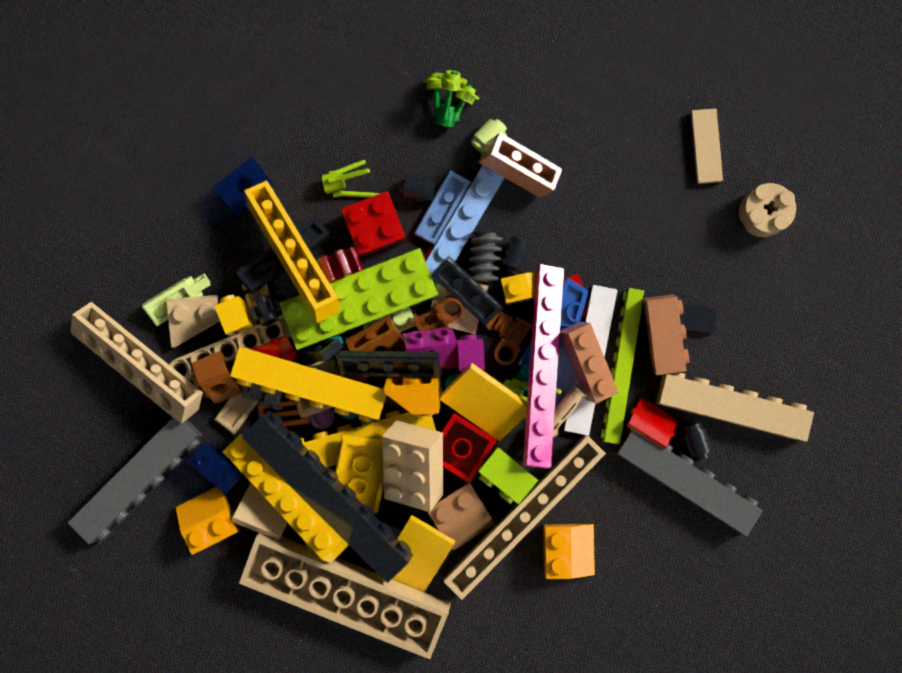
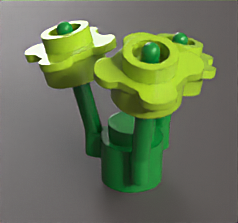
M447 70L446 74L434 72L429 74V78L423 80L424 83H427L428 90H434L433 116L436 117L435 124L454 127L455 121L460 119L465 103L472 105L475 99L479 100V97L475 95L476 90L471 85H465L467 80L461 78V73L457 71ZM446 89L445 104L440 106L439 90ZM453 91H457L455 97L460 100L456 111L454 106H450Z

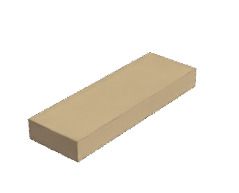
M717 109L692 110L690 115L697 184L721 183L723 181Z

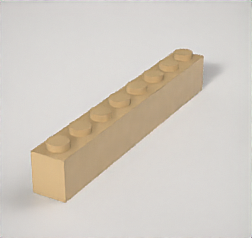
M584 435L528 492L520 504L517 503L444 577V583L462 600L606 453L588 435Z

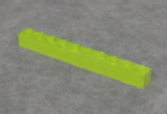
M628 288L623 294L625 304L624 307H621L620 316H622V322H619L618 325L620 335L616 338L615 346H618L613 356L615 367L611 369V375L619 393L606 400L608 410L603 418L605 429L601 431L603 442L620 444L644 290Z

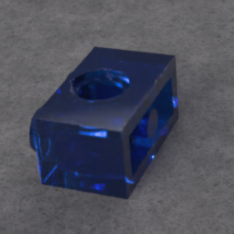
M251 157L213 188L228 207L237 214L239 212L244 213L249 209L245 193L240 192V187L243 183L249 182L251 187L266 180L271 187L274 183L256 160Z
M203 442L187 461L189 465L225 494L232 493L245 477L235 464L210 442Z

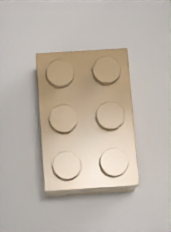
M396 420L382 436L384 499L431 512L443 496V432Z

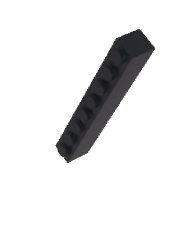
M270 411L262 415L242 438L387 583L390 582L413 557L409 545L402 540L399 541L393 535L390 526L384 522L381 523L374 516L375 513L372 508L367 504H362L356 498L357 495L354 490L349 486H344L338 480L336 472L331 468H326L320 462V457L313 450H308L302 444V439L293 431L290 432L283 425L284 422L281 417L275 413L272 414Z

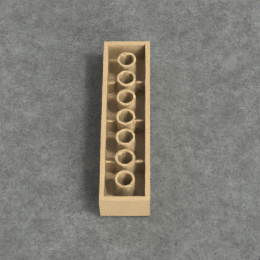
M261 533L257 535L239 584L428 659L432 656L451 604L448 601L395 580L387 583L379 574L337 557L331 563L323 561L312 548L309 549L308 546L281 536L278 541Z

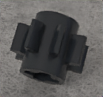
M264 295L252 301L253 307L249 308V313L253 323L259 321L261 326H268L279 320L277 314H280L282 309L277 298L271 301L269 295Z

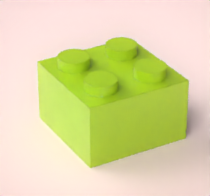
M497 446L484 460L478 470L481 473L479 479L490 488L496 485L500 489L499 495L510 504L513 501L520 504L538 481Z

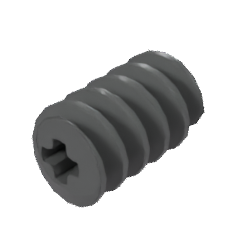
M473 230L472 233L478 237L472 238L471 243L477 247L471 248L470 253L476 257L469 259V263L474 265V267L468 268V273L473 275L472 278L477 283L488 284L498 280V277L492 275V272L498 271L500 268L493 265V262L500 261L501 258L494 255V252L502 251V248L496 246L495 242L503 241V238L490 231Z

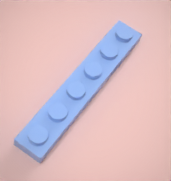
M484 165L482 166L426 261L430 274L448 255L454 261L457 260L472 231L477 226L504 180L503 176ZM432 277V280L436 287L438 281L434 277Z

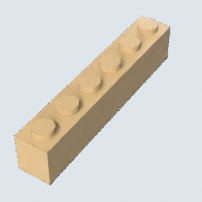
M680 372L662 375L656 404L797 441H808L814 412L806 410V405L792 402L791 406L782 404L783 400L780 398L768 396L767 400L758 398V393L743 390V393L733 391V386L719 383L718 387L709 385L710 381L703 378L695 377L694 381L685 379L686 374Z

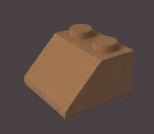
M469 482L440 499L431 512H428L438 530L455 540L452 547L453 551L495 525L494 520Z

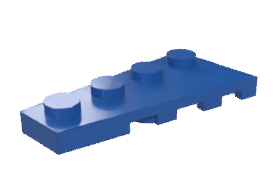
M565 278L562 288L560 331L580 322L589 291L568 278ZM532 337L517 362V365L521 367L523 364L530 366Z

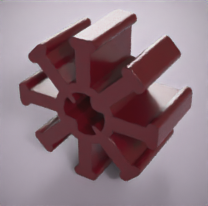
M355 247L345 251L343 249L335 251L332 256H323L317 261L329 283L364 270Z

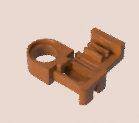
M447 296L435 302V308L419 316L415 312L413 321L420 332L448 328V324L461 317L463 305L454 296ZM448 303H455L458 305L459 310L454 314H449L444 310V307Z
M500 311L486 325V328L490 331L494 329L500 333L499 336L502 339L495 349V360L502 366H509L514 363L522 349L519 346L529 330L532 331L533 326L519 317L514 319L517 321L515 323L512 321V317ZM499 316V319H498V321L496 322V324L494 325V327H491V326L494 324V322L496 321L497 317ZM505 347L513 352L512 359L507 362L500 360L498 357L500 349Z

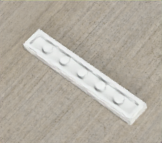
M592 285L585 322L591 323L602 353L605 356L617 289ZM576 379L575 384L580 386L578 380ZM584 398L566 419L564 431L589 436L595 403Z

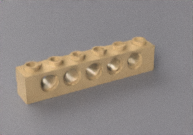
M90 302L72 314L71 334L180 424L199 410L203 392L94 303Z

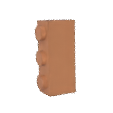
M502 133L497 134L486 142L478 162L539 198L555 190L562 171L558 166Z
M674 294L643 298L652 371L656 375L686 371V364H689L688 350L684 349L683 339H686L685 325L680 322V315L683 314L682 300H678V297Z
M578 322L561 330L559 335L579 385L587 393L585 399L599 403L619 393L591 323Z

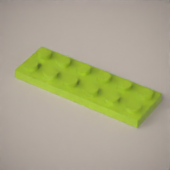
M419 248L329 283L338 297L340 312L319 323H316L300 295L279 304L297 350H301L439 295Z

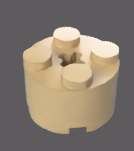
M775 183L758 186L746 195L739 207V218L746 227L745 229L757 237H769L786 229L792 223L796 214L794 194L785 187ZM765 206L768 207L771 214H767V210L764 209Z

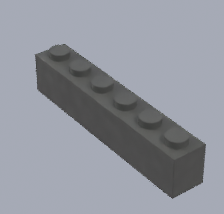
M172 418L68 524L88 544L97 541L101 543L110 535L109 529L115 523L119 525L129 515L127 511L133 505L137 507L147 497L145 493L151 487L155 489L165 479L162 475L168 469L173 471L183 461L180 457L186 451L191 453L200 444L198 439L202 434L188 420L180 424L176 419Z
M631 428L629 429L615 454L738 533L748 536L763 510L757 507L758 502L747 495L742 498L735 493L737 488L726 481H723L721 484L714 480L716 475L703 467L700 471L693 466L694 461L683 454L678 457L672 453L673 447L670 445L664 450Z

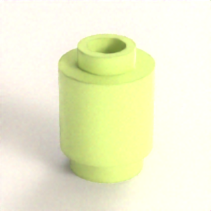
M489 119L473 135L474 138L471 140V143L482 154L488 140L499 133L507 136L505 133L507 128L499 119L495 121Z

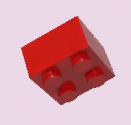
M388 191L341 208L361 259L407 242Z
M454 413L442 431L443 467L471 483L497 440Z

